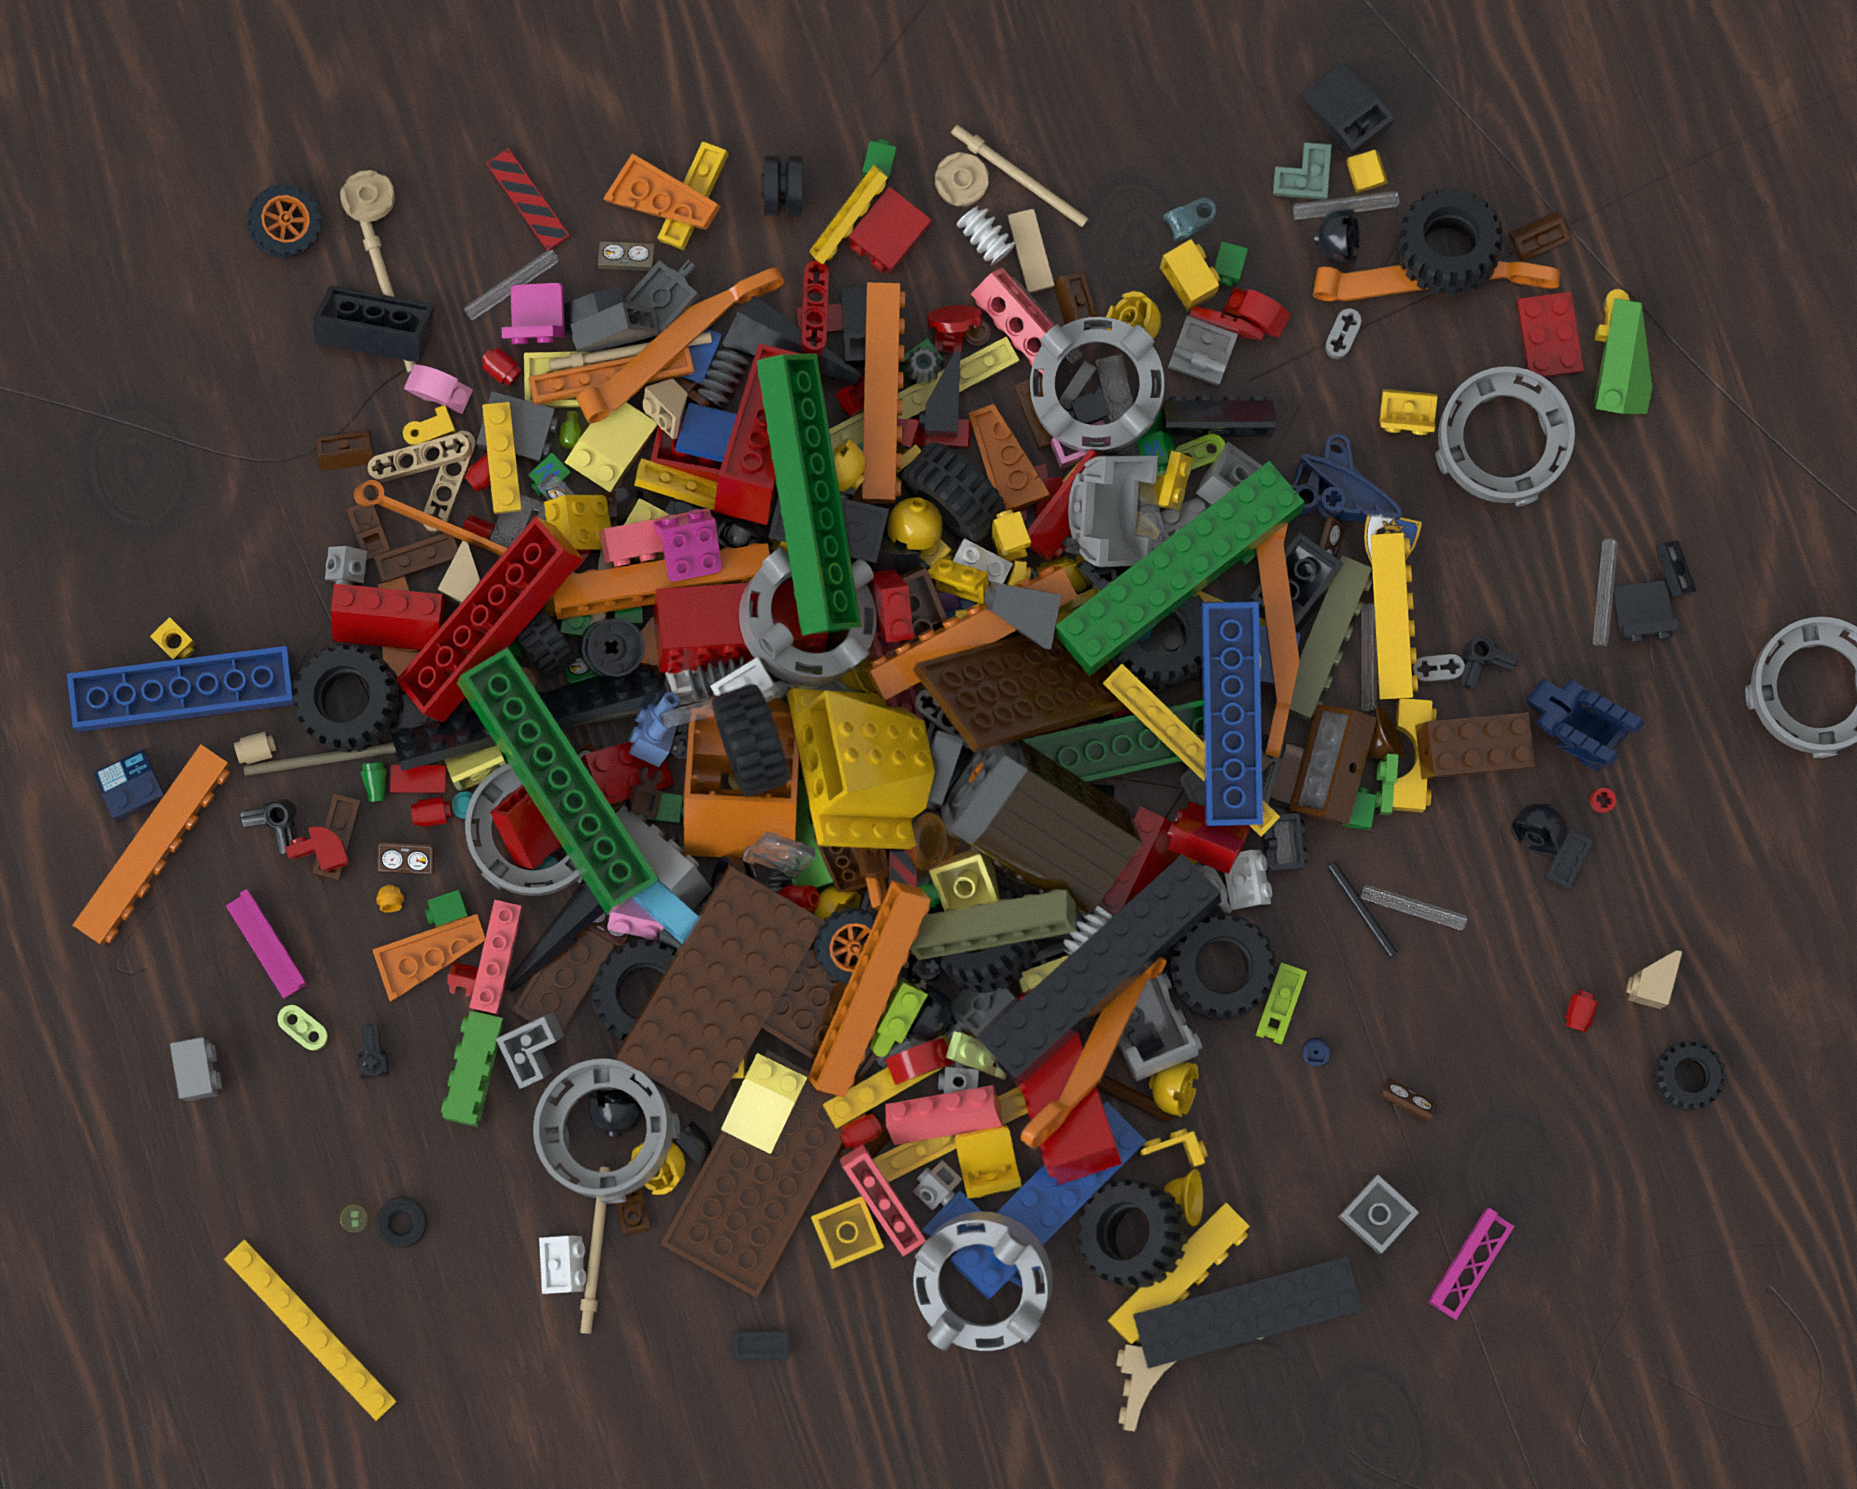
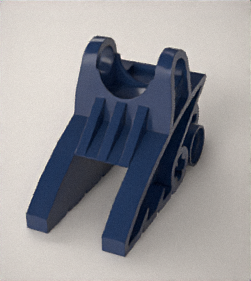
M1331 435L1322 449L1321 457L1308 454L1301 456L1291 487L1300 497L1308 499L1310 504H1304L1302 512L1297 515L1298 517H1306L1313 509H1317V513L1323 519L1331 516L1343 522L1355 523L1357 521L1358 523L1365 524L1367 516L1379 517V515L1382 518H1401L1402 509L1390 496L1367 480L1353 465L1350 441L1345 435ZM1334 439H1340V440H1342V441L1345 443V447H1344V445L1341 444L1340 442H1338V441H1332V440H1334ZM1330 447H1338L1341 453H1334ZM1305 474L1309 478L1307 484L1299 486L1301 478ZM1318 487L1324 491L1322 495H1318ZM1327 500L1333 501L1332 505L1336 504L1335 507L1330 506V501L1327 502Z
M1542 679L1526 699V703L1541 714L1536 721L1537 725L1549 735L1557 736L1560 739L1556 746L1596 772H1599L1603 766H1611L1619 755L1612 749L1619 740L1623 741L1627 737L1628 732H1638L1645 724L1642 718L1630 711L1628 712L1626 709L1592 690L1587 691L1572 679H1569L1562 689Z

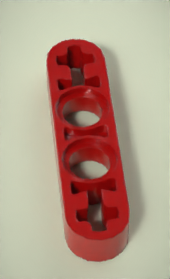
M817 260L811 261L805 266L803 275L801 350L804 354H817L818 357L824 352L827 340L829 270L826 264H822ZM813 271H817V272H818V275H819L818 284H817V283H813V281H814ZM810 293H818L822 296V300L819 302L811 301L808 295ZM813 315L818 316L822 322L818 325H813L808 322L807 318ZM812 334H816L817 346H811Z

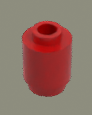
M499 347L495 350L490 348L481 359L483 362L482 369L502 385L505 383L510 387L523 371L518 367L519 363Z
M486 453L467 469L468 472L464 475V478L477 493L481 489L486 490L491 485L488 454Z
M443 796L418 800L416 804H411L414 826L421 825L423 828L448 824V818L452 817L450 801L445 802Z
M788 885L779 891L780 895L811 913L815 911V907L818 906L820 901L819 894L812 885Z
M1579 990L1578 995L1572 994L1565 1017L1567 1019L1566 1027L1587 1033L1588 1027L1592 1026L1599 1003L1594 1000V994Z
M871 1113L867 1116L863 1114L842 1126L843 1133L839 1134L847 1149L851 1147L854 1150L862 1144L865 1146L874 1141L883 1131L878 1120Z

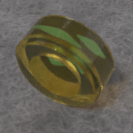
M359 1205L347 1206L340 1215L342 1227L351 1233L361 1232L366 1228L369 1221L367 1211Z

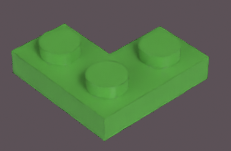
M1387 754L1376 767V780H1380V791H1375V795H1377L1375 807L1379 808L1378 815H1390L1392 813L1394 784L1397 782L1398 771L1397 754Z

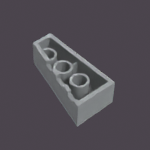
M623 805L615 814L652 871L666 888L693 910L712 890L697 870L700 865L689 854L685 857L681 855L682 849L673 840L670 839L666 842L662 838L664 834L654 824L650 827L646 825L647 819L644 816L627 812V807Z

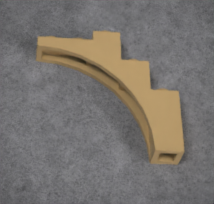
M1125 1345L1124 1350L1119 1349L1116 1366L1121 1367L1120 1373L1131 1374L1130 1380L1125 1379L1123 1396L1128 1397L1126 1407H1121L1118 1423L1123 1424L1122 1430L1135 1431L1140 1410L1150 1390L1161 1375L1175 1362L1147 1369L1142 1347Z

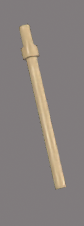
M956 125L952 130L951 134L967 144V148L975 154H981L1081 227L1088 221L1086 216L984 144L985 141L977 135H971L959 125Z
M360 221L365 237L363 243L366 251L370 253L382 294L395 297L379 249L382 247L379 236H375L371 221ZM404 360L407 372L411 373L416 362Z
M710 332L702 333L688 346L712 343ZM649 343L585 354L581 352L570 353L568 357L549 360L550 369L576 368L586 364L636 356Z
M600 1167V1172H611V1168ZM596 1198L584 1299H581L580 1310L583 1311L580 1333L591 1334L594 1312H597L598 1301H595L607 1207V1203H602L599 1198Z

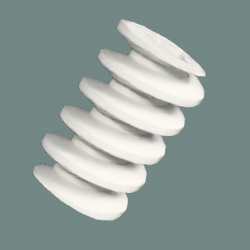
M976 206L958 221L957 226L958 228L966 227L963 232L964 235H973L970 243L972 245L980 243L977 247L978 253L986 252L984 260H993L990 265L992 266L1012 250L1015 242L1006 244L1005 240L1009 235L1007 233L1001 236L998 235L1002 226H991L995 217L985 219L988 209L979 211V206Z
M1097 906L1092 911L1093 914L1083 916L1086 923L1080 921L1076 923L1080 932L1070 933L1074 939L1073 941L1067 939L1063 941L1067 948L1064 951L1071 955L1113 916Z

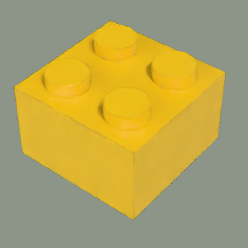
M1192 239L1163 255L1160 265L1161 270L1187 312H1190L1192 307H1198L1214 298L1219 288L1218 282L1220 281L1216 270L1213 267L1209 268L1204 261L1206 258L1204 250L1199 244L1195 245Z
M862 1196L811 1217L832 1269L884 1248Z

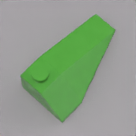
M1614 298L1593 404L1599 410L1622 414H1647L1652 392V380L1642 303Z
M801 779L798 780L795 874L790 876L793 885H812L817 891H821L833 885V878H831L814 840L815 828L804 780Z

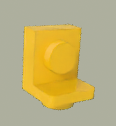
M941 539L934 541L933 547L920 550V557L930 567L939 558L953 560L951 557L954 553L953 550Z

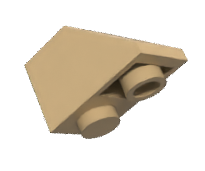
M673 378L645 387L642 405L645 413L650 415L672 439L678 437L685 416L688 393Z

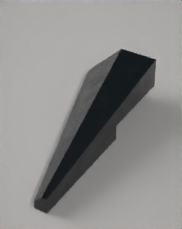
M755 295L738 311L722 343L723 349L730 350L732 348L739 350L752 358L756 354L759 343L804 354L801 350V329ZM811 337V346H817L816 340ZM826 347L824 352L817 357L819 371L821 374H825L827 379L834 380L836 377L850 381L852 386L856 387L862 382V374Z
M585 880L576 889L506 982L505 986L509 991L513 992L576 943L574 936L605 913Z

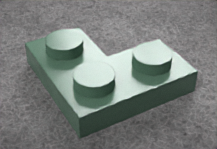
M1304 143L1302 169L1275 167L1273 195L1326 200L1328 195L1331 145Z

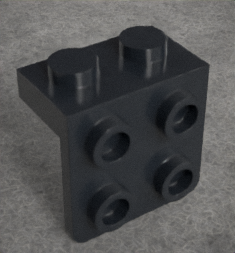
M1655 581L1615 587L1613 590L1620 641L1629 640V643L1644 642L1647 637L1665 640L1672 638V634L1679 630L1678 619L1672 618L1667 582Z

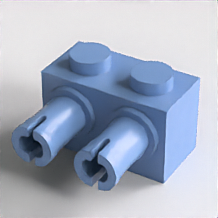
M667 692L660 702L640 707L635 718L638 726L634 727L629 737V742L632 743L629 754L657 767L661 765L670 752L681 711L675 709L679 704L677 694Z

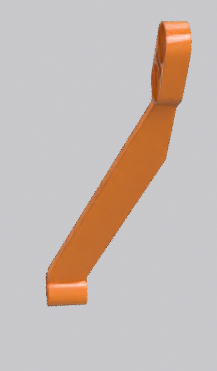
M1499 261L1490 279L1505 277L1515 283L1552 289L1559 286L1561 272L1556 268L1536 264ZM1400 265L1352 273H1341L1335 268L1320 267L1317 269L1313 296L1323 301H1350L1422 289L1417 286V280H1409L1406 276L1407 269L1403 270Z
M776 267L767 269L738 282L727 291L689 307L602 387H592L582 391L576 400L587 422L590 424L597 423L605 419L609 413L618 410L733 304L746 303L754 295L760 297L781 287L784 279L779 269Z
M368 480L358 485L355 489L354 498L360 506L370 507L379 504L500 557L508 549L385 496L384 488L378 481ZM365 487L373 489L375 496L372 501L365 498Z
M1288 523L1256 547L1277 700L1265 755L1279 758L1300 663L1283 544Z
M1161 956L1102 1010L1060 1099L1047 1105L1025 1127L1021 1140L1031 1148L1035 1149L1041 1145L1063 1123L1068 1113L1100 1082L1147 981L1157 978L1162 973L1166 965V959Z

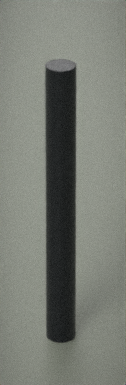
M1334 862L1326 867L1388 958L1396 954L1397 950L1337 863Z

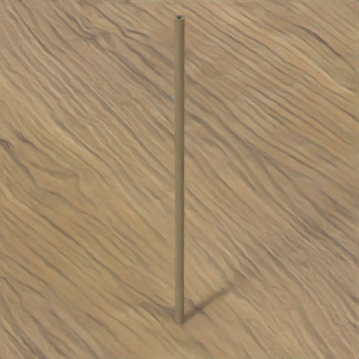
M640 707L574 725L636 716ZM391 742L367 746V750L361 752L352 749L351 753L339 750L244 765L245 776L392 754L396 753L394 743Z

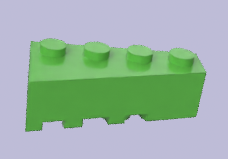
M470 1011L469 1017L464 1016L460 1031L464 1033L462 1044L457 1043L454 1055L457 1063L455 1070L450 1072L448 1080L450 1090L448 1097L444 1098L441 1110L445 1120L479 1128L498 1048L496 1039L501 1036L504 1023L503 1018Z

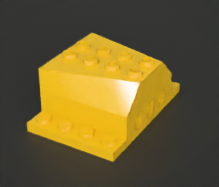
M797 688L789 690L787 698L818 846L912 849L915 847L916 841L911 819L926 809L935 774L924 721L903 707H887L886 701L879 698L876 693Z

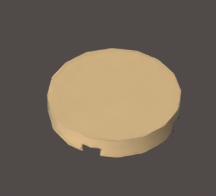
M955 153L947 156L939 164L935 174V186L939 196L946 203L956 207H967L977 203L984 196L988 187V172L985 164L978 157L972 154Z
M372 170L360 171L351 175L340 191L341 203L345 212L353 219L363 222L376 221L386 216L395 202L394 187L389 178Z

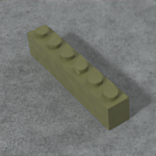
M1345 556L1340 558L1343 566L1326 591L1299 657L1300 663L1289 714L1309 721L1312 715L1315 714L1317 704H1323V701L1319 700L1322 690L1327 692L1333 679V676L1329 675L1332 665L1338 666L1343 655V651L1339 650L1343 640L1348 642L1354 628L1349 625L1352 616L1358 617L1364 603L1359 600L1363 590L1369 591L1373 581V576L1370 575L1372 567Z
M1052 890L1050 893L1040 895L1029 894L1018 899H1002L996 903L975 904L969 908L948 909L941 913L926 914L923 916L918 936L912 942L910 950L918 960L1073 933L1076 932V902L1067 890Z

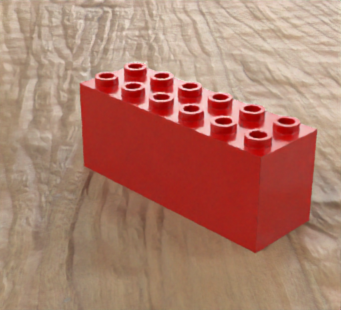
M758 344L719 472L714 512L765 525L768 524L778 489L776 486L770 438L767 432V420L762 401L763 396L758 377L757 361L782 354L799 353Z
M793 580L783 581L775 590L771 601V616L774 625L781 623L790 631L793 637L791 646L807 653H825L827 633L802 635ZM748 583L656 589L653 618L659 672L678 674L682 670H689V667L696 672L697 665H701L705 672L710 662L714 669H716L721 660L725 667L729 666V659H733L736 665H739L740 657H744L746 664L754 660L755 658L750 653L742 637L739 623L740 602ZM758 593L750 595V601H753L751 617L757 618Z
M1079 1032L1019 1085L1031 1121L1047 1105L1060 1099L1084 1049ZM1097 1086L1068 1113L1063 1123L1039 1145L1050 1178L1056 1177L1059 1185L1122 1164Z

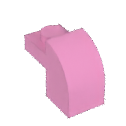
M414 364L404 387L405 390L421 399L437 402L442 406L445 405L446 408L458 414H463L473 389L458 382L457 378L449 374Z

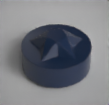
M1317 1037L1307 1040L1302 1047L1303 1058L1311 1066L1318 1067L1324 1065L1330 1057L1328 1043Z

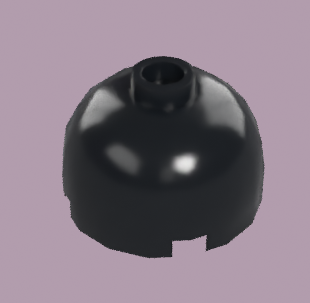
M1354 210L1333 211L1323 218L1319 229H1315V245H1319L1324 257L1332 262L1348 264L1355 263L1357 260V256H1352L1354 247L1359 248L1360 243L1358 218H1352V215L1355 213Z
M1531 804L1524 807L1510 826L1512 835L1519 843L1523 839L1532 844L1527 849L1546 856H1553L1556 851L1559 852L1567 836L1566 822L1559 813V810L1551 804Z
M925 984L927 989L920 988L927 996L906 1035L920 1041H931L941 1036L943 1032L947 1033L952 1027L951 1001L943 992L929 984Z
M622 1090L597 1091L596 1097L592 1093L589 1094V1117L598 1129L606 1131L605 1134L607 1136L620 1137L622 1132L630 1131L641 1120L643 1109L635 1098L627 1097V1092Z

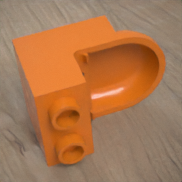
M774 694L775 697L767 702L785 753L790 780L785 785L753 796L744 795L741 789H720L721 774L734 773L725 752L713 712L712 700L716 695L709 698L700 708H690L684 792V856L689 854L690 856L704 857L729 856L748 859L795 861L799 751L789 705L776 694Z

